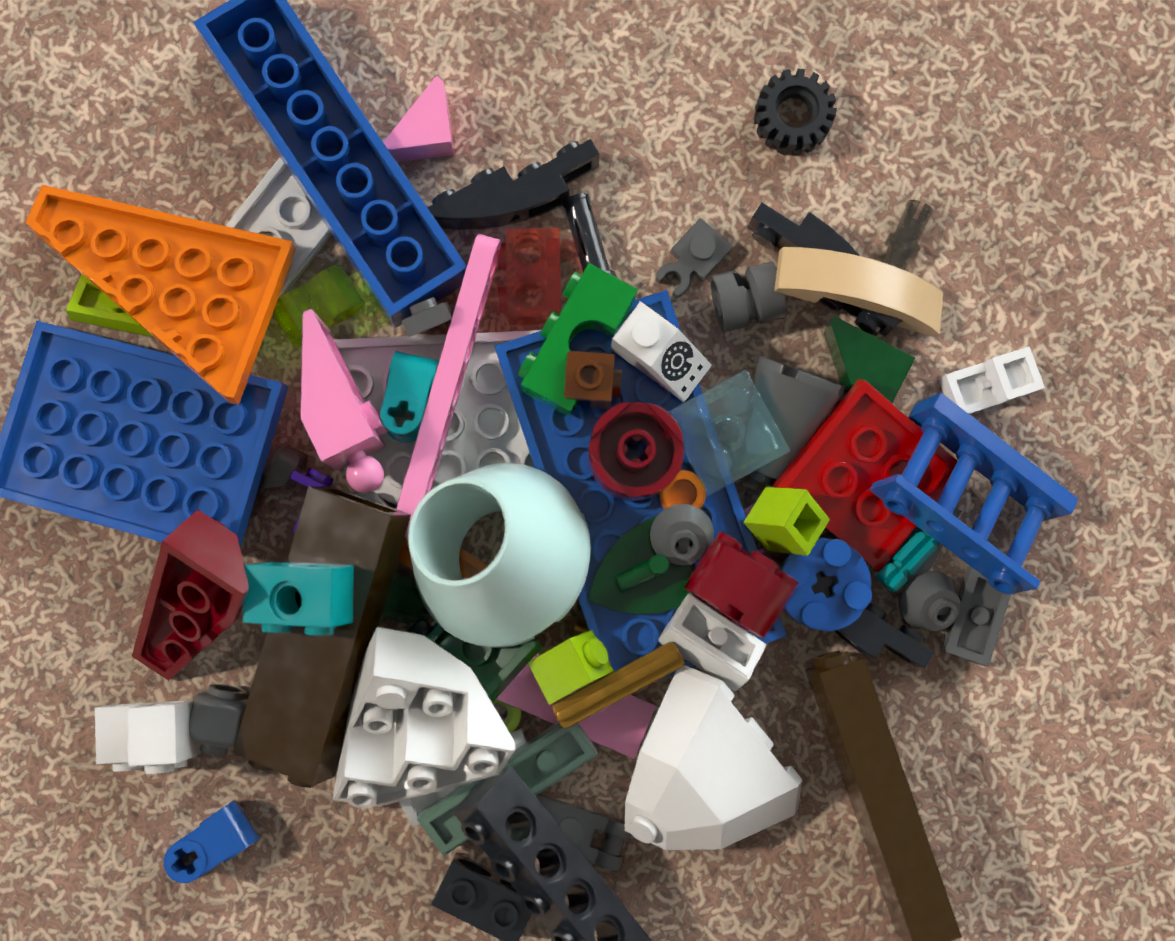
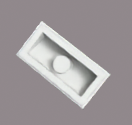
M690 593L686 595L659 637V642L662 645L673 642L685 660L706 674L724 681L728 688L733 691H737L750 679L767 645Z

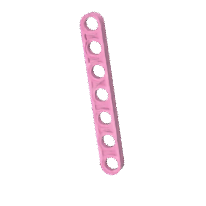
M478 234L470 254L396 508L411 514L405 534L406 538L409 535L410 522L415 509L433 487L501 249L500 239Z

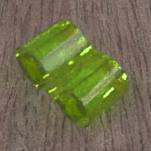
M334 265L318 273L305 285L280 297L277 300L273 316L292 346L298 348L302 347L304 312L312 309L330 329L358 313L365 306V301L342 265Z

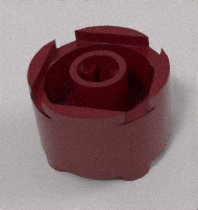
M621 403L609 409L594 426L588 446V463L596 482L612 496L630 502L652 498L666 489L678 475L684 458L683 434L678 423L666 410L649 403ZM629 442L634 447L640 443L643 444L646 448L642 455L645 461L641 462L637 458L629 461L625 457L628 450L626 444Z
M719 531L688 578L684 589L721 612L728 619L764 639L795 592L799 582L779 570V566L766 556L755 550L752 554L742 549L743 545Z

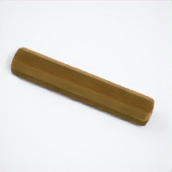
M668 642L554 703V714L563 728H570L682 668L684 659L677 646L673 642Z

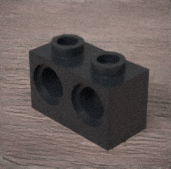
M457 852L431 903L432 906L502 941H519L531 916L522 905L521 896L509 881L502 879L495 871Z

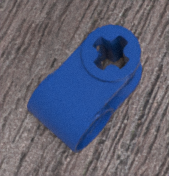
M235 800L202 821L198 828L178 840L167 850L164 856L166 874L176 882L190 883L221 862H227L260 839ZM194 850L198 855V859L186 866L182 858Z

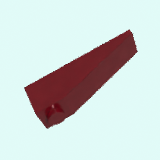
M198 509L161 543L132 653L133 658L168 681L239 618L249 589L237 534Z

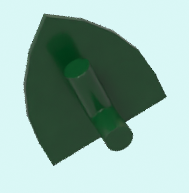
M654 516L623 534L606 553L595 573L588 601L612 611L637 615L662 613L681 605L689 593L684 589V586L688 582V578L693 570L690 565L679 566L670 564L664 555L656 554L650 540L651 526L656 518Z

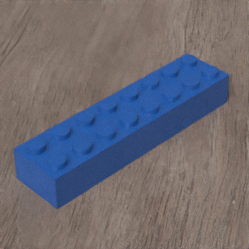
M229 0L193 22L204 45L395 329L403 324L401 320L412 316L409 307L432 297L438 302L461 287L467 265L287 0Z

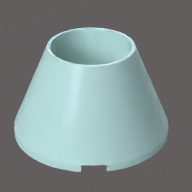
M514 463L493 464L446 481L427 493L415 509L410 522L409 548L419 596L428 613L437 624L448 633L465 642L483 647L503 648L535 639V635L545 630L555 621L559 622L568 613L585 583L590 562V536L584 514L580 512L575 500L560 482L534 467ZM502 510L505 518V537L499 554L483 572L464 580L460 571L459 553L466 533L483 516Z

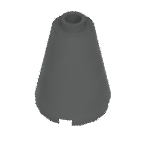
M760 356L756 366L743 466L751 469L748 477L773 486L776 479L782 475L830 415L842 397L845 387Z

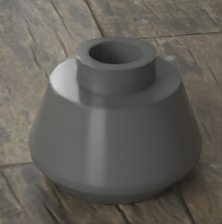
M676 504L667 507L656 516L651 526L650 540L656 554L664 555L670 564L679 566L690 565L701 560L714 540V528L708 515L698 507L689 504Z
M928 571L915 576L906 584L900 597L899 609L901 616L909 625L916 628L940 631L954 623L960 613L961 603L955 584L949 576L939 571Z

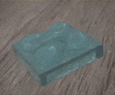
M747 370L736 374L668 412L676 420L682 431L684 452L708 496L791 452Z

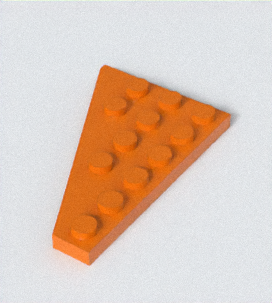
M42 185L25 222L31 231L231 404L239 405L296 252L293 241Z

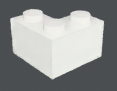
M194 700L116 704L96 707V764L112 763L114 772L139 770L145 765V774L173 772L174 768L186 767L187 759L201 755L199 750L201 743L190 738L189 734L191 710Z

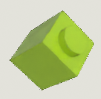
M765 487L743 523L767 551L808 556L830 519L805 489Z
M593 630L572 637L528 662L549 705L614 672L608 661L607 650L603 643L596 638Z

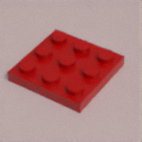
M858 379L773 486L775 488L807 490L830 519L825 530L837 540L846 542L862 556L871 569L880 572L916 525L903 515H898L888 510L883 505V500L872 493L870 488L874 482L896 474L902 475L923 432L921 428L867 381ZM938 445L917 488L936 501L941 495L957 460Z

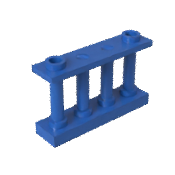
M938 393L915 403L908 418L917 424L923 432L919 443L902 475L896 474L874 482L870 491L883 500V505L888 510L906 517L989 580L990 586L995 590L1009 595L1037 589L1041 581L1022 567L1042 522L1072 514L1079 499L943 393ZM939 443H941L956 454L958 461L938 501L935 502L919 490L917 486ZM975 469L990 480L992 488L971 529L952 515ZM1008 496H1010L1024 507L1026 514L1005 555L987 540Z

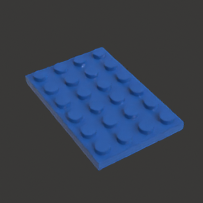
M36 321L0 434V497L162 542L198 509L237 534L241 548L289 386L282 382L250 375L239 405L231 404L175 355Z

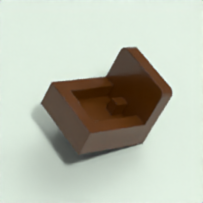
M568 352L564 397L571 400L591 401L590 408L609 409L612 397L619 398L621 391L622 370L614 369L615 354Z

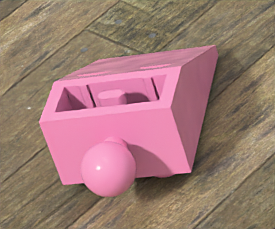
M310 309L303 313L301 420L320 460L337 471L348 466L346 478L351 488L360 493H370L378 489L382 484L384 471L381 464L375 458L369 457V455L386 447L381 435L387 433L388 430L383 426L378 410L373 408L370 401L364 402L329 328Z

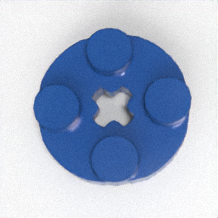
M819 538L808 556L787 554L780 568L781 571L799 582L783 610L792 620L809 629L821 631L842 629L856 621L871 601L872 581L868 566L862 556L842 540ZM820 571L826 577L833 576L836 582L831 587L833 594L826 598L823 592L815 594L812 590V585L817 583L815 574Z

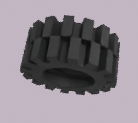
M798 68L795 75H791L790 69L782 71L780 78L776 74L769 79L768 85L764 84L754 109V124H758L756 132L759 138L764 136L766 138L765 145L769 148L773 145L779 147L777 153L783 155L786 150L792 151V156H798L802 150L809 153L814 150L817 144L820 146L834 123L833 120L836 117L837 108H833L836 102L835 94L828 95L830 85L827 81L820 85L817 82L820 75L815 72L812 73L810 78L805 77L806 69ZM791 98L804 101L811 112L810 121L806 125L797 128L784 124L778 114V107L783 101Z

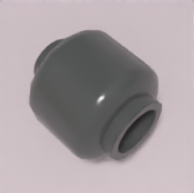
M210 684L208 690L202 691L195 696L191 710L189 734L190 738L201 743L200 751L212 755H227L228 748H234L248 700L245 697V690L230 685Z

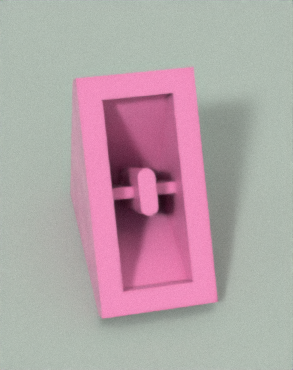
M437 76L383 142L396 162L455 155L447 94L443 80Z

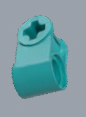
M400 351L394 352L388 371L387 388L380 412L383 426L388 430L387 433L393 440L400 443H411L417 440L440 360ZM404 411H409L413 421L405 420L403 427H398L394 417H402Z

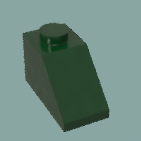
M835 316L827 325L824 335L840 384L845 387L844 392L848 393L856 381L862 379L893 403L915 357Z

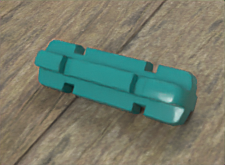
M924 531L916 533L892 558L894 562L887 563L877 573V579L889 591H898L908 581L906 576L913 575L938 549L936 545H940V543Z

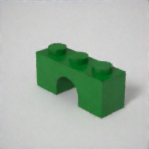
M588 263L582 275L575 271L562 295L568 299L560 314L553 311L541 331L540 336L546 339L538 354L530 351L518 372V376L523 378L521 383L522 392L570 418L580 401L564 397L567 354L570 352L569 345L571 340L584 330H597L613 338L634 304L638 289L591 263Z

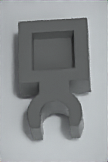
M699 218L671 248L670 254L678 261L662 266L657 272L655 281L661 283L668 275L677 276L680 280V285L676 287L672 294L677 299L686 292L690 281L689 277L692 274L703 282L729 254L733 246L702 218Z
M432 297L409 307L412 316L401 321L408 337H413L450 322L453 310L449 302L437 305L435 298Z

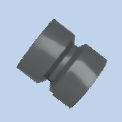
M772 261L747 267L745 275H740L733 270L710 277L712 301L719 326L723 332L748 327L750 320L754 318L762 324L782 319L786 316L784 294L774 292L777 268Z

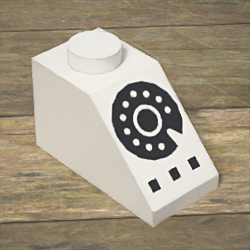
M641 301L612 339V351L683 403L712 366L678 328Z

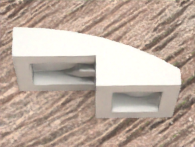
M1030 347L994 357L984 363L938 378L943 394L968 414L1045 388Z

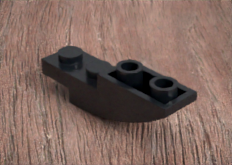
M591 139L582 144L574 141L562 147L556 153V158L543 165L540 162L528 165L518 173V178L514 181L505 166L495 171L493 168H488L476 174L470 180V185L457 192L454 189H450L440 193L432 200L433 205L427 208L439 226L444 229H486L526 221L563 206L562 201L570 196L567 184L598 168L600 153Z
M761 202L747 227L754 232L752 237L759 244L771 250H774L775 247L779 249L783 247H802L860 256L842 236L811 212H808L799 226ZM826 297L819 300L820 303L833 311L839 312L843 309L856 318L855 324L861 330L873 336H877L880 333L886 337L899 322V319Z
M779 553L782 562L787 556V553ZM820 571L815 574L817 583L812 585V590L815 594L823 592L826 598L833 594L831 587L836 582L833 576L826 577ZM872 603L865 607L861 616L852 624L833 631L867 658L876 659L884 647L914 667L925 668L934 654L933 651L923 646L926 640L924 636L905 625H901L899 630L884 621L887 613Z

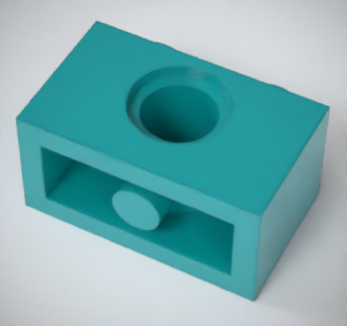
M262 562L244 565L249 589L243 604V623L262 624V632L267 633L291 632V625L305 626V634L332 635L334 634L335 626L353 623L354 565ZM297 589L302 596L301 608H299L295 600Z

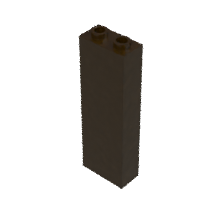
M308 486L287 563L354 565L353 623L335 626L334 634L307 635L305 634V626L292 625L291 632L266 634L233 749V753L249 759L248 764L264 771L275 770L288 776L287 780L291 784L304 788L314 787L335 777L341 756L350 703L363 657L376 628L379 626L411 514L332 486ZM297 589L295 600L299 608H301L302 596Z
M840 650L813 658L816 666L805 669L895 932L904 941H953L962 938L865 658L849 656L848 651L840 653Z

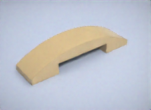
M783 247L779 250L774 292L813 303L826 297L899 319L896 326L933 337L940 334L943 293L924 279L895 266L848 253L802 247Z

